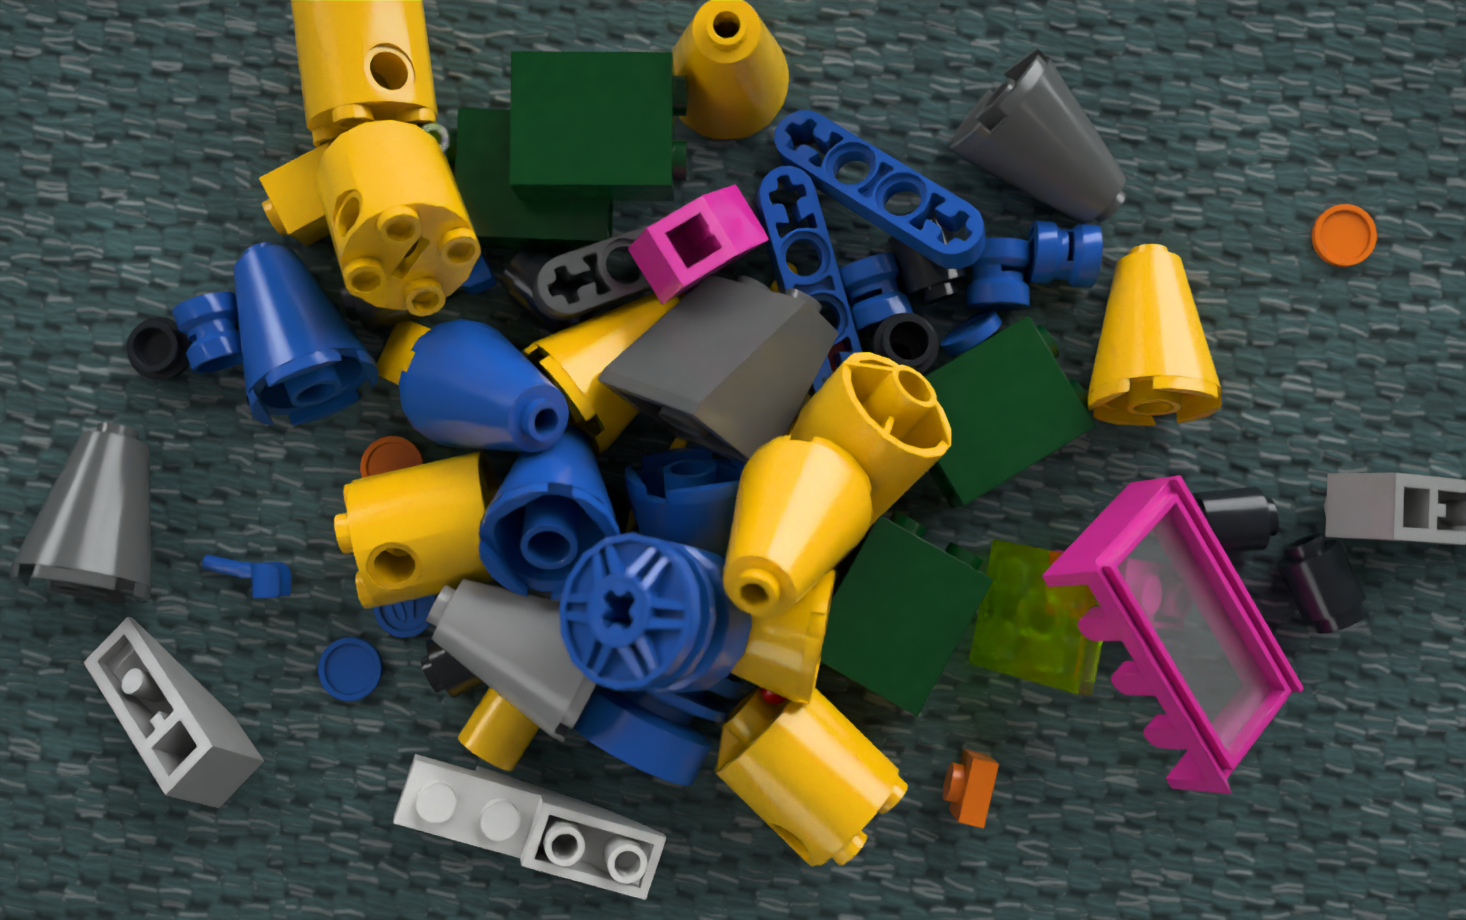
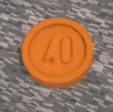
M1340 204L1327 209L1318 216L1312 228V244L1319 257L1328 264L1337 267H1349L1364 261L1372 253L1377 241V230L1374 221L1366 211L1355 205Z
M386 436L374 441L365 450L360 463V472L363 478L425 463L422 453L414 443L402 437Z

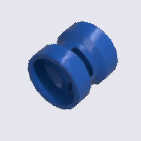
M1034 220L1031 223L1027 237L1031 248L1030 264L1025 267L1024 271L1026 282L1028 284L1048 285L1053 279L1066 280L1072 287L1092 288L1098 278L1102 259L1103 239L1100 226L1078 223L1072 229H1061L1053 221Z
M986 238L985 249L981 257L969 266L972 269V282L966 287L965 307L967 309L986 311L989 309H994L995 311H1018L1030 307V287L1024 282V268L1030 264L1031 244L1029 241L1016 238Z
M893 252L863 258L839 269L845 294L848 296L851 305L850 311L857 333L878 328L886 318L894 314L913 313L908 295L900 292L896 278L899 274V268Z
M215 292L204 294L181 302L173 308L172 314L177 329L186 334L188 340L192 342L186 355L193 373H212L243 363L240 330H237L239 323L235 293Z

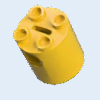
M291 0L306 126L312 132L313 145L315 147H319L326 142L331 145L340 134L367 122L395 120L416 125L424 131L436 127L438 112L423 0Z
M395 120L363 123L340 134L323 152L316 176L319 196L346 289L350 294L376 307L396 310L407 309L415 316H427L438 312L444 306L446 297L450 296L469 278L481 254L480 244L445 154L433 136L416 125Z
M871 352L853 353L800 410L799 415L792 421L785 435H792L789 440L811 442L814 436L827 439L854 456L869 476L872 486L870 498L873 515L870 526L938 461L951 446V427L943 408L936 400L937 396L928 380L911 367L899 365L889 358Z
M478 451L354 479L351 483L344 485L343 494L347 512L335 515V533L341 551L344 554L354 553L359 570L356 572L355 577L356 589L364 609L388 606L440 593L444 585L457 590L463 579L480 583L496 581L491 577L480 560L479 527L485 511L502 484L497 481L493 467L484 452Z
M756 687L728 714L725 722L722 723L718 759L713 772L811 867L821 866L831 858L839 866L850 861L867 840V835L862 829L877 812L885 814L902 799L908 789V784L898 776L899 769L816 688L814 689L811 704L796 703L789 699L780 704H770L762 697V687Z

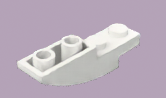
M417 754L414 756L393 823L520 858L521 866L644 900L647 898L666 841L665 834L607 809L477 766L476 770L473 771Z

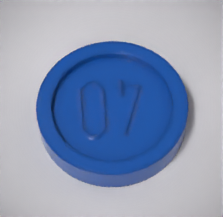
M994 309L980 312L951 330L941 340L940 345L948 356L961 354L991 336L1000 327L1002 320Z
M437 595L388 606L373 607L375 618L382 629L393 636L403 638L416 636L431 626V623L427 622L426 619L437 599Z
M346 637L331 643L322 653L318 664V676L323 688L331 696L343 701H355L368 696L377 688L383 675V661L379 651L369 641L359 637Z

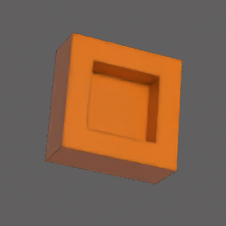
M963 748L960 764L951 762L948 766L943 785V800L951 802L949 811L959 823L984 829L999 764L988 754Z

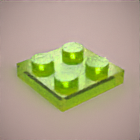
M993 539L986 575L994 579L979 607L968 663L1077 695L1092 696L1103 641H1092L1086 638L1078 628V621L1091 607H1100L1088 585L1048 587L1041 576L1063 553Z

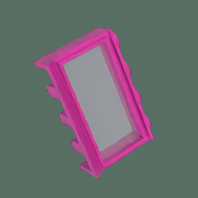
M1181 475L1131 482L1041 577L1048 587L1088 585L1100 607H1091L1078 621L1080 632L1092 641L1123 642L1134 661H1124L1111 676L1113 686L1125 695L1156 696L1166 714H1157L1143 730L1145 738L1158 748L1187 750L1165 778L1172 789L1232 794L1227 778L1292 692H1301L1304 688Z

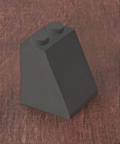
M712 275L703 280L603 369L598 381L672 437L746 464L757 448L778 436L786 435L839 333L820 314L821 304L804 292L788 288L785 294L771 291L762 283L747 276H739L737 281H732Z

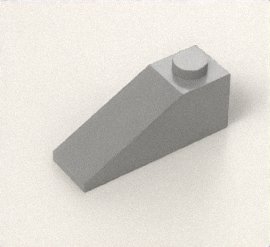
M1328 473L1327 496L1324 503L1326 515L1325 537L1466 546V480L1404 473Z
M127 617L83 662L166 796L220 808L264 762L235 717L133 618Z

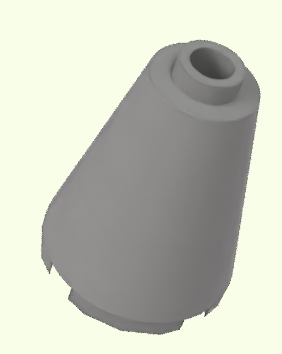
M467 579L461 581L457 590L444 585L426 619L427 622L437 626L432 640L545 733L563 742L566 739L568 727L573 728L596 683L591 682L570 659L561 637L560 602L529 594L526 597L513 593L508 589Z

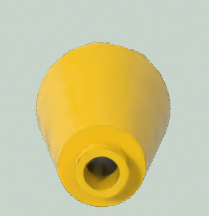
M709 0L698 10L671 51L673 52L675 75H687V116H679L682 123L703 137L713 139L748 138L770 125L784 105L789 84L787 62L782 49L758 14L744 0Z
M1143 244L1133 247L1129 250L1128 255L1119 259L1115 265L1087 394L1088 411L1093 409L1094 418L1116 425L1156 426L1152 416L1175 412L1177 424L1209 417L1221 409L1222 389L1182 260L1178 255L1168 252V249L1163 245Z
M652 292L535 341L521 351L563 394L568 405L567 424L579 428L593 439L592 448L595 455H600L607 450L639 413L637 409L598 381L603 369L686 296L684 293L662 305L655 292Z
M792 435L778 436L757 448L743 468L739 480L723 584L730 600L739 609L750 615L761 618H773L786 613L861 541L870 526L873 510L870 498L872 486L869 476L852 454L830 440L814 436L812 441L808 442L789 440Z
M830 570L786 613L773 618H761L751 615L752 626L745 652L730 673L793 702L811 704L821 660L823 639L827 629L836 571Z

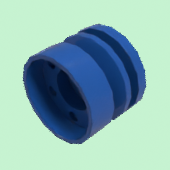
M635 533L606 537L584 552L567 577L559 605L561 637L572 663L591 682L623 691L652 690L665 693H686L708 689L727 677L744 654L752 626L751 615L739 609L728 597L723 584L726 560L719 554Z
M732 673L706 690L686 693H665L652 690L623 691L614 690L596 683L573 727L594 745L641 771L672 783L692 786L712 748V742L698 728L691 724L694 716L724 723L729 714L727 708L706 694L707 690L736 699L744 683L743 680Z

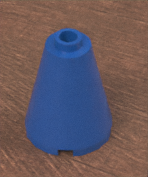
M274 242L258 243L244 251L242 257L234 265L233 273L246 397L253 418L263 424L274 425L270 415H288L292 425L304 424L330 416L359 401L360 396L357 388L367 379L372 388L378 382L379 370L376 362L297 253L288 246L278 245Z
M466 319L439 323L419 337L411 350L416 353L410 362L408 371L402 370L399 380L401 407L412 427L432 442L456 448L539 452L554 445L562 436L568 422V405L565 397L501 332L492 326Z
M567 424L560 439L548 449L539 452L521 451L482 517L479 527L480 560L491 577L513 593L528 597V590L531 589L551 592L550 600H561L567 577L583 553L606 537L620 535L619 526L591 442L582 430Z
M701 447L673 448L641 457L642 469L636 472L631 464L625 468V489L640 535L714 552L726 560L739 480L746 464L731 459V462L712 459V451Z

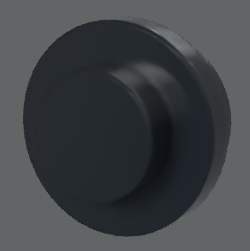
M154 317L141 322L132 330L127 340V354L131 365L139 374L153 380L165 381L176 378L188 368L189 361L186 352L192 342L188 340L186 334L177 329L174 320L165 317Z

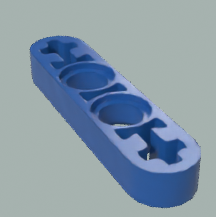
M799 110L788 114L779 122L775 129L774 142L783 166H793L803 170L811 178L816 189L937 265L947 269H962L972 265L981 257L985 249L986 235L984 221L980 212L974 206L819 113L811 110ZM814 136L818 150L826 155L823 162L816 150L804 144L795 150L793 142L797 138L807 142ZM861 161L870 167L867 177L856 184L846 185L836 179L837 172L846 163ZM902 191L913 192L921 198L918 208L905 216L890 214L885 209L889 198ZM934 211L936 212L938 225L954 233L964 226L966 227L968 239L964 242L961 239L954 238L948 245L945 244L942 229L931 221Z
M779 166L771 170L757 186L754 195L759 223L770 239L765 244L780 294H785L788 288L799 290L813 297L819 303L826 304L833 310L836 316L835 330L839 333L833 345L842 341L845 352L833 354L835 366L838 369L853 353H862L817 192L811 178L803 170L793 166ZM778 182H783L787 191L797 190L800 199L791 206L795 225L807 219L810 228H797L782 238L779 237L777 229H782L789 223L786 209L783 204L772 205L769 199L778 189ZM794 242H805L816 250L819 264L814 274L800 276L789 269L785 255L787 248ZM828 356L808 391L811 398L822 387V379L831 375Z

